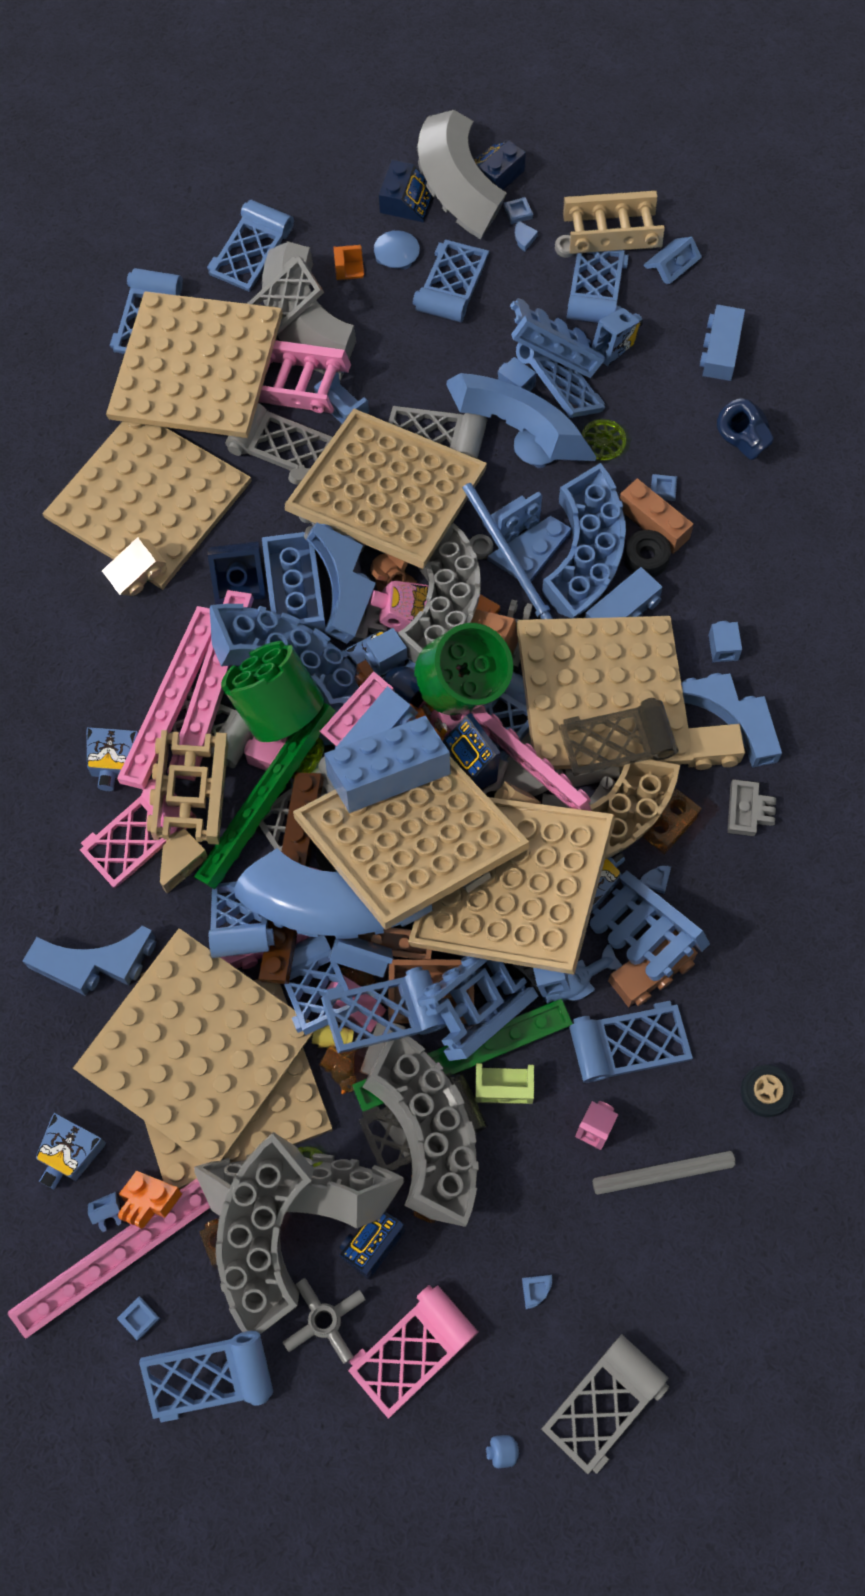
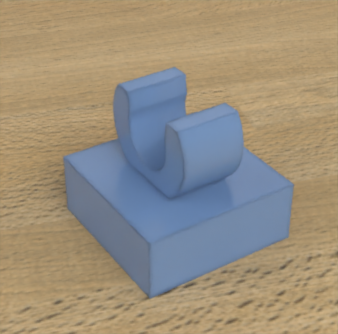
M116 1192L88 1204V1216L92 1225L98 1223L102 1232L107 1231L104 1221L109 1217L114 1218L117 1225L121 1224V1220L118 1218L120 1202Z

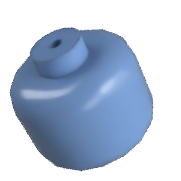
M510 1435L492 1437L490 1440L491 1446L486 1447L487 1459L492 1460L495 1468L514 1466L519 1457L518 1444Z

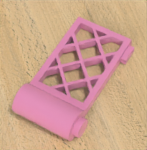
M150 779L141 796L97 835L92 832L81 842L83 847L80 851L114 889L136 872L163 848V845L166 843V840L163 838L160 840H150V831H147V820L146 822H133V813L141 806L147 810V817L153 814V805H150L149 800L150 790L155 789L156 780ZM166 795L163 798L162 828L164 817H179L180 811L178 806H167ZM191 811L190 818H196V815ZM117 827H127L126 840H112L113 831ZM132 827H146L145 840H131ZM171 827L170 835L181 831L183 828ZM98 844L107 845L105 858H94L89 851ZM112 845H125L124 858H110ZM130 845H144L143 855L139 858H129ZM98 862L105 863L104 868ZM110 863H124L123 872L116 879H113L108 874Z
M428 1285L416 1297L420 1302L367 1353L362 1348L349 1361L352 1365L348 1370L388 1419L478 1333V1330L438 1285L435 1288ZM415 1316L424 1325L423 1339L406 1338V1324ZM402 1329V1337H394ZM427 1330L435 1339H427ZM389 1340L401 1341L400 1360L383 1359L384 1345ZM406 1341L423 1342L422 1361L405 1360ZM427 1342L439 1343L447 1354L439 1362L426 1361ZM380 1350L379 1359L371 1358ZM366 1362H379L378 1381H365L358 1370ZM383 1363L400 1364L399 1383L382 1382ZM404 1364L422 1365L421 1379L416 1384L403 1383ZM426 1365H434V1366L425 1374ZM370 1385H378L377 1394ZM382 1386H399L398 1401L389 1409L381 1400ZM403 1387H412L403 1395Z

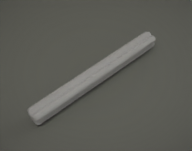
M732 1151L596 1177L592 1182L595 1194H603L733 1168L735 1166V1158Z

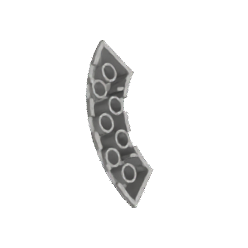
M455 110L428 116L418 136L419 170L421 174H424L427 180L426 186L433 198L437 197L441 201L442 209L445 212L450 211L457 218L456 223L481 239L499 213L507 193L492 183L481 172L472 158L468 145V135L474 121Z
M286 242L270 249L264 264L262 289L285 269L283 265L293 256L296 258L298 256L302 257L311 271L313 261L310 247ZM300 266L294 271L292 279H300L302 272ZM280 284L276 288L275 295H283L285 284ZM291 284L289 296H297L299 284ZM305 285L303 296H308L312 292L309 285ZM263 300V301H264V305L266 306V305H267V300ZM274 300L273 307L280 308L281 300ZM316 300L277 335L279 340L284 342L345 350L349 359L356 343L354 325L335 318L324 310ZM288 301L286 312H291L294 309L295 301ZM314 369L322 374L326 372V369ZM339 371L338 373L341 380L344 372Z
M454 523L449 527L423 569L418 567L429 582L426 597L427 603L424 610L419 611L417 616L398 633L407 647V657L415 664L420 652L431 641L455 626L470 623L478 605L481 575L477 556L468 538Z
M411 1037L388 1041L378 1055L363 1088L373 1093L392 1111L407 1137L412 1159V1179L409 1195L404 1206L429 1219L465 1227L474 1205L477 1191L476 1177L479 1166L476 1159L475 1131L472 1121H469L464 1108V1100L455 1084L452 1085L449 1078L442 1071L443 1067L440 1063H436L424 1051L425 1048Z
M274 1132L257 1146L234 1177L226 1194L218 1222L216 1262L221 1280L220 1285L229 1304V1311L242 1332L257 1331L260 1334L297 1306L300 1293L292 1281L283 1260L280 1228L284 1214L294 1198L312 1181L314 1168L295 1145Z
M313 1153V1158L305 1157L314 1168L312 1181L299 1192L286 1212L322 1215L359 1228L382 1217L402 1186L403 1177L376 1165L372 1169L359 1166V1160L339 1159L334 1161V1155ZM225 1158L221 1161H212L194 1167L195 1175L211 1210L219 1216L226 1194L245 1160L230 1163V1159Z

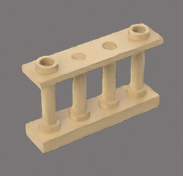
M656 191L564 197V222L573 221L575 232L570 233V254L662 247L664 225L654 226L651 216L656 213ZM642 216L644 227L631 228L629 217ZM619 218L621 228L607 229L606 219ZM596 219L598 230L584 231L583 220Z

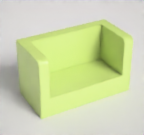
M476 1063L475 1102L533 1104L534 1065H528L527 1069L482 1068V1063Z

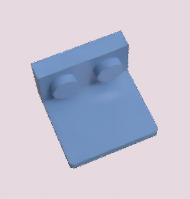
M537 492L527 499L522 495L491 515L508 543L517 538L523 530H529L539 523L542 494Z

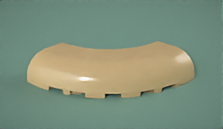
M626 756L622 773L614 784L613 789L606 796L604 795L590 805L591 811L614 814L615 817L605 859L628 848L657 821L672 796L678 779L680 765Z

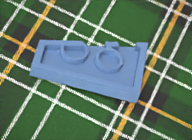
M549 516L508 543L531 582L571 533V528L554 517ZM499 549L487 556L489 562L516 578Z

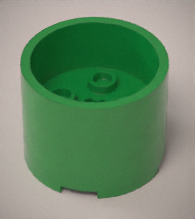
M464 623L450 629L423 648L415 664L414 677H416L418 687L423 695L421 697L431 708L446 715L456 716L476 710L496 700L505 692L513 675V658L507 643L495 630L483 624Z
M283 641L271 642L249 652L251 657L243 661L239 667H236V665L230 667L222 679L221 687L255 739L259 742H273L294 734L306 726L323 706L324 697L293 646L285 645Z

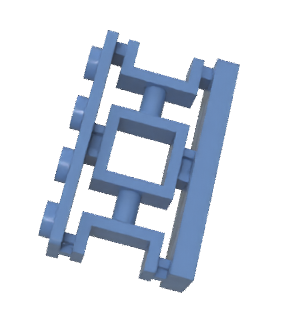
M465 956L461 959L462 964L459 967L445 972L442 975L443 980L423 990L424 995L417 1000L419 1006H426L425 1013L427 1016L440 1013L451 1032L442 1040L444 1046L448 1045L444 1053L449 1061L467 1059L538 997L534 987H525L524 984L527 983L525 978L513 980L503 962ZM484 963H487L493 976H489L486 968H478L481 967ZM475 983L478 984L487 1001L478 1010H476L466 992ZM500 986L504 995H510L503 1000L496 987ZM450 992L457 1006L453 1007L448 998H442ZM463 1016L468 1025H475L466 1031L460 1018Z

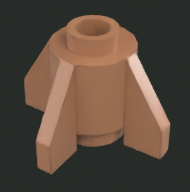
M386 553L377 556L373 560L370 570L375 577L378 591L382 592L391 581L416 583L417 581L404 571L408 562Z

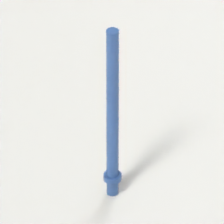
M471 483L464 485V492L535 607L536 616L541 617V619H553L549 612L551 609L543 603Z

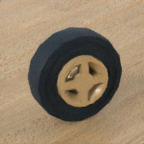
M770 1065L757 1066L746 1074L741 1084L742 1101L748 1110L757 1116L766 1118L778 1116L786 1111L792 1102L793 1087L791 1080L778 1067Z

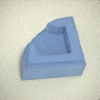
M518 221L515 227V239L518 246L523 251H526L538 236V231Z
M659 866L645 873L640 881L652 891L664 894L671 867Z
M552 1275L522 1278L525 1310L538 1306L546 1298L552 1285Z

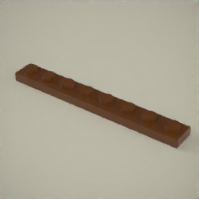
M295 773L281 851L293 861L309 867L313 841L294 819L293 811L321 797L324 781L321 773ZM269 920L268 929L273 928L274 945L269 946L270 950L268 952H263L259 980L262 983L289 984L297 930L285 926L282 928L277 927Z

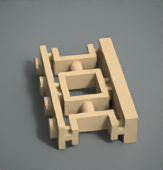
M161 730V738H156L155 754H159L158 764L154 763L152 778L156 780L155 789L150 790L149 801L150 805H153V814L147 817V831L151 832L153 840H159V838L169 840L171 827L196 828L195 837L197 842H202L203 840L207 841L208 844H219L229 743L227 733H216V736L205 734L204 746L179 745V732L168 733L167 730ZM169 744H172V754L184 755L185 762L184 766L169 765V775L167 776ZM212 746L214 747L212 778H208V767L195 766L196 756L210 757ZM176 775L201 777L199 798L174 796ZM166 795L167 806H178L180 811L179 817H164L162 828L163 798ZM209 797L207 830H203V819L190 818L191 807L206 808V798Z

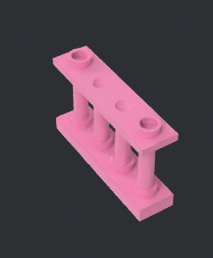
M275 340L268 368L270 363L273 362L283 364L274 386L262 387L258 402L307 409L316 413H333L334 408L327 394L335 373L339 371L349 372L351 363L345 350ZM292 366H304L296 389H283ZM316 368L326 369L318 393L305 392L313 370Z

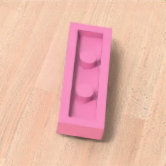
M373 672L320 730L321 734L337 747L388 686L395 692L394 688Z

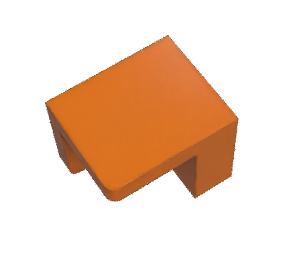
M362 246L333 247L336 279L363 278Z

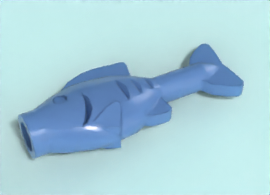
M608 944L605 947L601 959L585 967L583 960L578 961L575 974H568L571 991L542 997L547 1004L561 998L562 1001H576L592 993L595 990L589 983L592 976L606 968L616 971L622 966L615 957L611 945Z

